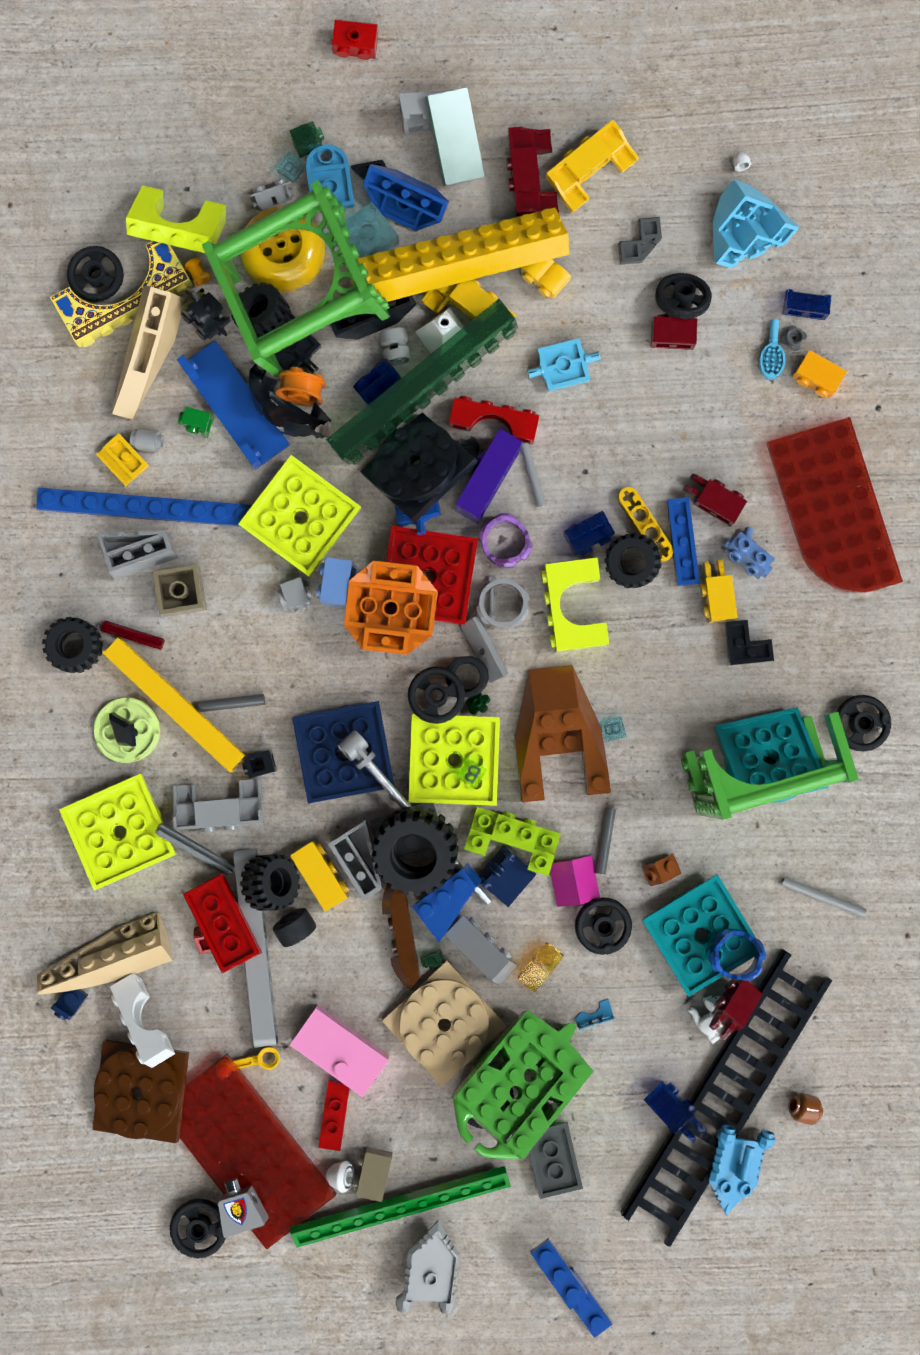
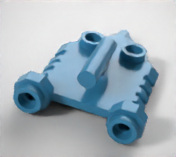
M722 1125L718 1129L717 1138L719 1145L716 1148L717 1153L714 1156L715 1161L712 1165L713 1170H711L709 1182L712 1189L715 1190L714 1193L717 1195L725 1215H728L743 1198L751 1195L752 1191L757 1187L758 1174L761 1171L760 1166L765 1155L763 1152L775 1144L776 1138H774L773 1132L763 1129L758 1134L757 1140L736 1138L735 1128L732 1126Z

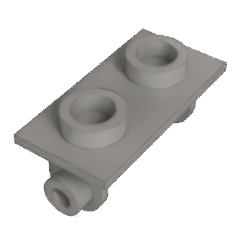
M285 178L274 181V186L265 188V185L253 188V193L249 195L250 197L255 196L256 200L252 201L254 209L259 208V210L272 206V196H275L277 203L291 200L295 196L293 187L288 188L287 186L291 184V181L286 182Z

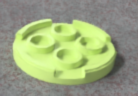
M120 698L111 701L99 711L95 719L94 736L96 745L106 757L120 763L140 761L155 749L159 741V719L154 710L141 700ZM114 712L134 724V728L138 731V736L135 737L136 746L118 745L109 720V713Z

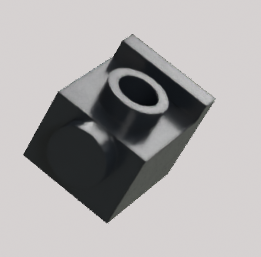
M272 750L244 757L245 762H242L244 774L249 775V778L277 772ZM257 761L263 762V767L261 769H258L256 767Z

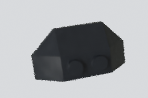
M412 295L388 301L390 308L387 311L390 317L384 321L376 314H358L333 322L330 326L336 338L359 340L398 324L416 306V302Z

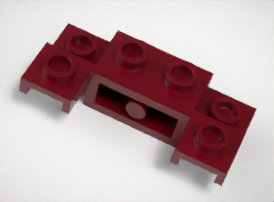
M524 127L508 128L510 157H506L507 171L511 170L512 178H508L509 192L513 191L515 199L516 217L551 208H556L559 214L557 192H540L537 154L552 153L551 130Z

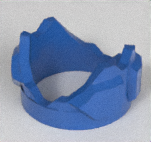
M725 929L716 934L712 939L711 949L708 951V959L712 969L730 979L751 981L761 973V965L763 960L766 959V952L763 943L749 933L739 929ZM733 935L746 937L754 948V960L751 966L746 971L738 974L724 971L720 966L719 960L720 948Z

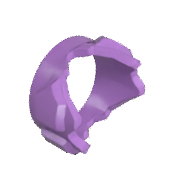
M509 513L498 514L491 522L487 521L479 535L484 554L500 568H513L521 560L525 561L533 547L526 528L514 515ZM499 524H512L519 528L524 536L525 546L518 556L499 559L494 557L487 547L488 533Z

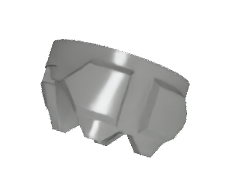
M497 579L485 583L478 591L477 599H479V605L476 606V611L484 624L506 628L520 626L527 618L529 612L527 603L530 601V598L523 585L509 579ZM502 584L513 587L518 592L522 603V609L518 617L505 623L491 619L484 609V599L487 593L495 586Z

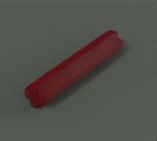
M106 620L103 621L101 626L102 632L162 650L165 643L163 638Z

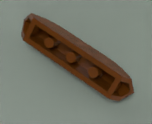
M388 882L382 898V914H391V918H388L389 930L394 931L395 939L391 940L393 953L398 952V956L390 958L399 980L408 989H411L420 977V970L407 895L402 894L403 890L398 888L396 891L390 889L391 884Z

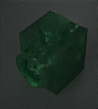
M313 121L289 130L299 158L309 155L313 149L322 146V141L325 140L321 128H316Z

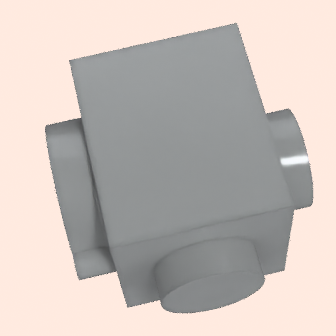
M301 577L280 584L281 590H278L277 593L284 611L289 609L298 613L308 609L307 605L311 604L309 598L313 596L309 585L304 586Z

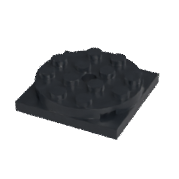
M422 412L409 425L398 428L380 445L375 458L360 472L415 523L461 480L478 461L456 442L445 429L438 426ZM420 460L417 465L411 466L413 462Z

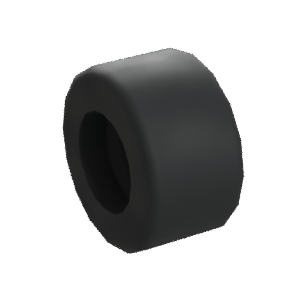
M306 908L292 911L273 926V932L283 947H290L299 943L316 929V923Z

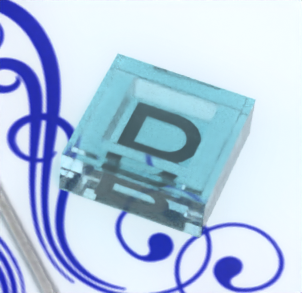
M288 152L276 170L292 183H295L306 169V164Z
M621 716L599 721L605 742L627 737Z

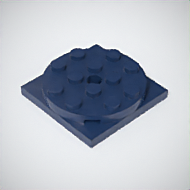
M379 701L292 717L308 804L384 790L383 786L365 766L360 770L355 766L358 762L356 759L350 761L348 758L343 759L338 755L339 748L337 744L353 730L357 731L367 742L368 747L365 750L368 753L373 751L376 755L372 762L395 787Z

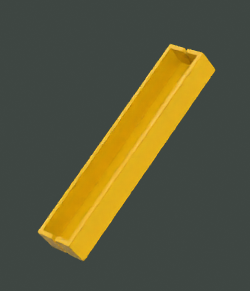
M551 208L440 236L435 239L420 241L404 247L377 252L369 256L358 257L357 259L360 264H364L369 276L366 277L368 283H372L375 289H378L382 297L384 296L388 302L569 255L568 232L563 222H561L556 208Z

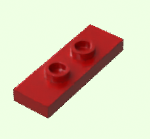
M328 1080L318 1147L321 1149L341 1151L350 1088L340 1081Z

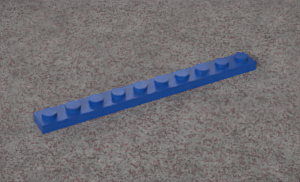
M38 488L36 509L39 511L240 527L238 525L252 505Z

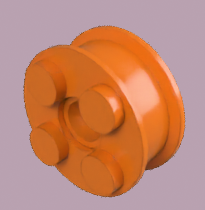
M290 367V370L279 373L281 384L280 388H277L275 392L279 398L303 406H313L314 402L318 406L322 405L321 392L326 387V382L323 380L324 377L322 375L306 373L298 367Z

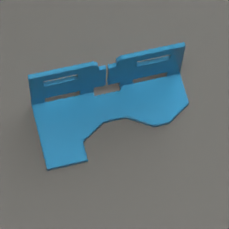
M609 999L600 1001V1008L594 1013L581 1012L575 1019L579 1030L615 1019Z

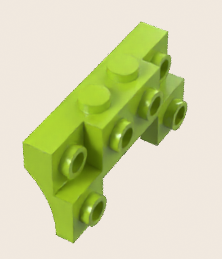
M480 807L476 808L464 850L485 856L490 839L532 852L527 870L549 876L561 833L536 826L537 821L529 818H524V821L515 819L516 814L507 811L499 814Z

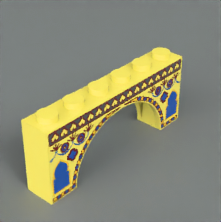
M155 241L146 244L150 259L148 275L136 293L124 301L111 305L91 304L77 297L70 287L50 297L72 338L79 347L90 346L100 336H108L113 333L115 328L130 324L133 318L136 317L143 286H151L175 295H182L185 293V290L189 291L193 285L171 245Z

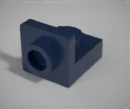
M81 989L65 991L57 1002L52 1005L51 1009L55 1011L54 1014L58 1018L70 1020L76 1015L88 994Z

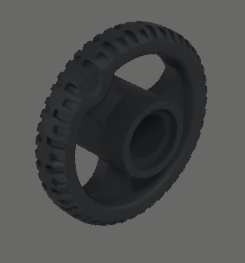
M89 246L81 249L74 254L67 267V279L71 289L76 295L86 301L101 302L108 300L119 291L124 278L123 266L119 258L111 250L102 246ZM89 256L91 260L83 265V275H75L78 264L85 257ZM104 257L110 259L114 264V277H109L101 264ZM99 270V275L95 278H92V272ZM89 283L95 288L105 285L106 290L93 294L84 291L83 288Z
M675 273L664 277L659 282L656 288L655 299L659 308L666 312V314H669V316L679 319H692L701 316L708 310L712 293L708 284L700 277L688 273ZM674 285L672 297L664 298L663 291L668 286ZM696 288H698L703 295H696Z
M429 667L420 671L412 679L408 688L410 708L418 718L428 723L439 724L450 721L460 712L465 700V690L460 678L454 672L444 667ZM443 675L449 678L452 684L446 688L440 683L431 684L429 676ZM417 688L425 690V697L429 706L424 711L419 708L416 702L415 693ZM433 690H440L443 693L440 700L435 701L430 698ZM447 697H456L457 701L454 707L448 713L439 715L437 709L446 703Z
M868 695L850 697L836 711L839 713L841 723L844 714L851 717L849 727L854 733L849 738L846 736L849 748L861 752L874 750L881 746L890 734V713L886 706L875 697ZM857 703L871 704L879 713L873 716L869 712H859ZM861 717L867 722L864 729H861L858 725ZM876 726L881 727L880 735L874 741L865 744L863 741L864 734L871 733Z
M608 897L592 899L583 905L576 916L575 932L577 938L592 953L599 955L615 953L624 947L631 936L632 920L630 914L615 899ZM606 905L612 907L609 915L599 913L591 917L588 913L597 906ZM623 920V933L619 940L614 942L611 937L616 931L615 922ZM607 921L609 922L608 928L604 931L598 930L600 922ZM592 927L595 934L601 938L599 946L587 940L583 928Z
M196 1198L183 1203L175 1211L170 1222V1237L178 1251L188 1257L199 1259L209 1257L221 1248L226 1238L223 1237L219 1207L216 1203L208 1199ZM198 1207L206 1208L213 1212L218 1222L212 1224L208 1216L198 1214ZM182 1215L186 1216L190 1221L186 1228L187 1237L185 1239H181L178 1233V1223ZM194 1225H202L204 1232L195 1231ZM208 1234L214 1235L217 1238L215 1243L208 1248L195 1249V1243L204 1241Z

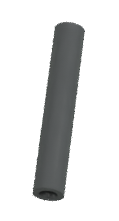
M260 694L199 701V712L265 705V696Z
M605 808L595 873L606 874L616 809Z

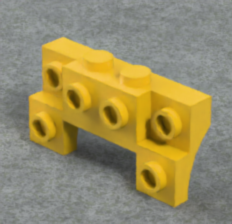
M611 120L592 137H585L576 150H569L563 156V160L546 173V179L559 193V198L571 213H574L589 200V196L580 185L611 161L623 173L639 159L627 142L621 128L614 120Z
M475 279L428 291L421 300L422 304L437 315L443 311L448 303H451L480 325L481 329L473 338V342L488 354L501 341L504 333L517 316L500 303L498 297L493 292L483 290L481 284Z

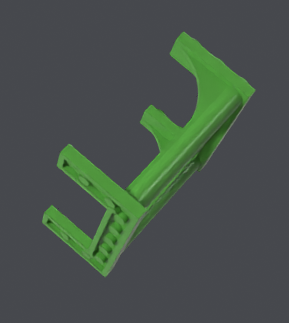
M318 180L310 184L313 191L214 245L211 241H207L202 244L253 361L276 378L282 369L274 354L323 327L358 314H376L382 321L390 317L387 311L390 306L386 298L382 297L379 290H376L372 283H368L366 279L369 276L364 264H360L357 259L360 254L354 243L350 244L348 238L351 235L345 225L347 223L344 218L346 211L342 203L338 202L328 186L323 187ZM316 213H322L321 223L317 227H313V216ZM306 215V223L301 224L299 220L305 219L304 216ZM326 225L327 230L330 231L328 234H324L323 229L326 227ZM300 229L318 235L327 243L334 259V278L330 290L324 299L313 309L258 338L234 284L241 281V277L231 259L283 231ZM335 246H339L337 251H334ZM346 264L344 267L350 272H342L341 266ZM345 277L352 279V287L347 289L340 287V279ZM338 291L339 293L343 294L342 296L338 294V296L334 299L335 292Z
M833 712L824 715L837 758H824L812 716L803 717L802 719L822 768L772 783L748 784L733 778L719 766L714 758L712 749L700 751V757H697V760L694 750L683 752L681 764L684 771L687 770L690 779H687V784L690 792L694 791L696 800H693L696 812H700L701 816L724 820L731 818V814L835 783H850L859 780L839 713Z

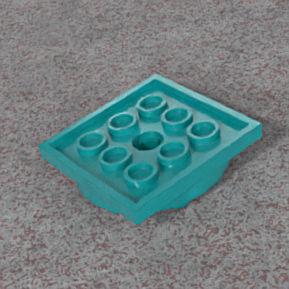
M798 707L720 724L714 728L724 756L727 774L741 782L757 785L768 784L822 768ZM771 757L775 763L773 765L767 764L763 758ZM825 786V787H822V788H818V789H815V790H811V791H808V792H813V791H817V790H821V789H826V788H828V786ZM797 795L777 800L771 803L784 802L796 797Z
M715 874L691 890L678 895L663 907L641 919L688 997L723 976L712 969L708 959V951L711 949L712 939L716 934L725 929H739L756 938L718 874ZM698 928L706 930L707 936L704 940L696 939L695 933ZM742 935L729 937L719 950L720 966L728 973L754 957L752 943Z

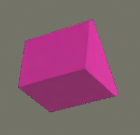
M592 855L552 863L550 873L557 907L581 905L600 897Z

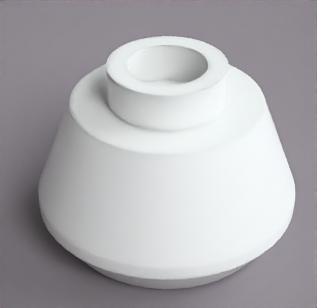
M342 1161L333 1164L327 1170L326 1179L329 1185L342 1193L351 1188L354 1181V1168L350 1162Z

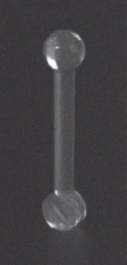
M293 1128L291 1135L297 1138L311 1159L312 1167L315 1169L319 1168L320 1160L315 1159L299 1135V1129Z

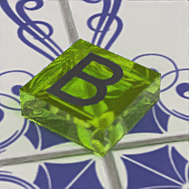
M467 758L457 778L477 788L487 769Z

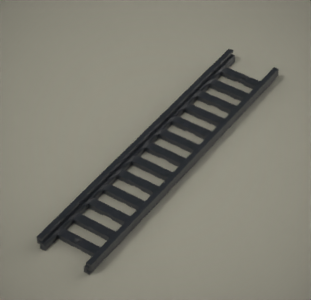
M783 949L757 989L763 995L744 1028L731 1032L621 1212L624 1219L629 1221L639 1206L671 1226L672 1229L664 1241V1244L668 1247H671L710 1183V1173L713 1170L712 1161L688 1147L679 1139L684 1130H687L715 1149L719 1145L716 1137L691 1122L695 1112L699 1111L721 1126L729 1125L734 1127L737 1138L833 981L825 977L818 990L815 991L785 972L783 968L792 954ZM777 978L812 998L806 1010L771 989ZM766 996L800 1017L794 1029L760 1008ZM754 1016L759 1017L789 1036L783 1047L778 1046L748 1027ZM743 1034L777 1055L771 1067L737 1046ZM731 1053L766 1074L760 1085L755 1084L725 1065ZM720 1072L754 1093L748 1105L714 1084ZM708 1091L742 1112L736 1124L702 1103ZM673 1148L707 1169L701 1181L667 1160ZM661 1168L696 1189L690 1200L655 1179ZM650 1187L684 1208L678 1219L644 1198Z

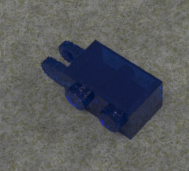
M662 1081L644 1101L674 1134H678L681 1131L689 1141L694 1143L697 1139L686 1125L691 1121L699 1132L705 1133L707 1129L696 1118L697 1114L694 1112L696 1109L687 1098L683 1100L678 1095L680 1090L671 1081L669 1083Z

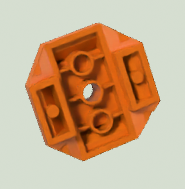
M372 561L349 580L344 626L362 650L408 655L433 636L438 591L418 566ZM388 603H395L397 605L395 614L388 615L385 608Z

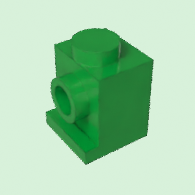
M185 406L184 412L181 411L178 424L183 425L187 432L193 434L200 432L204 438H208L214 417L211 413Z

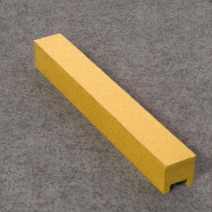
M117 638L106 651L102 652L230 773L235 771L247 755L123 639Z

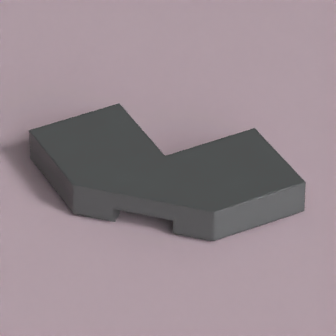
M660 217L638 219L639 240L619 242L620 265L642 263L662 239Z

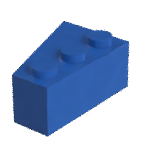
M469 863L451 875L449 880H445V884L440 889L436 887L434 892L426 894L412 907L438 942L448 932L482 881Z

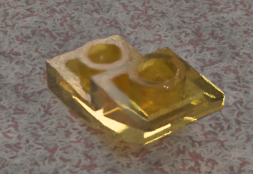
M546 942L533 955L532 961L520 972L518 980L535 992L554 971L564 955Z

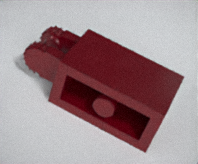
M692 473L690 479L704 488L700 492L692 486L685 485L683 490L697 499L694 503L696 507L731 527L747 503V500L743 499L744 495L735 490L731 492L725 488L724 483L717 479H709L707 481L699 475Z
M742 979L730 980L725 986L726 990L723 995L715 1002L716 1007L712 1012L714 1017L709 1027L712 1030H716L722 1024L723 1028L719 1034L721 1039L725 1040L732 1031L744 1028L763 995L749 981Z

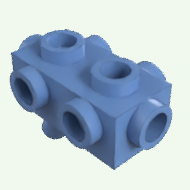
M746 527L744 534L740 532L736 538L731 536L724 544V547L727 548L724 553L729 556L732 562L738 563L746 569L748 575L755 576L757 579L761 576L765 578L773 569L770 565L775 558L757 545L754 540H751L753 528Z

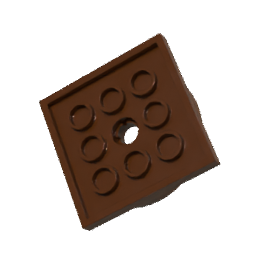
M104 1040L102 1043L100 1069L94 1083L95 1111L92 1130L114 1133L130 1139L145 1138L170 1143L179 1142L189 1052L174 1050V1055L151 1068L139 1062L136 1056L138 1050L132 1043ZM134 1087H139L142 1091L139 1099L133 1095L132 1090Z

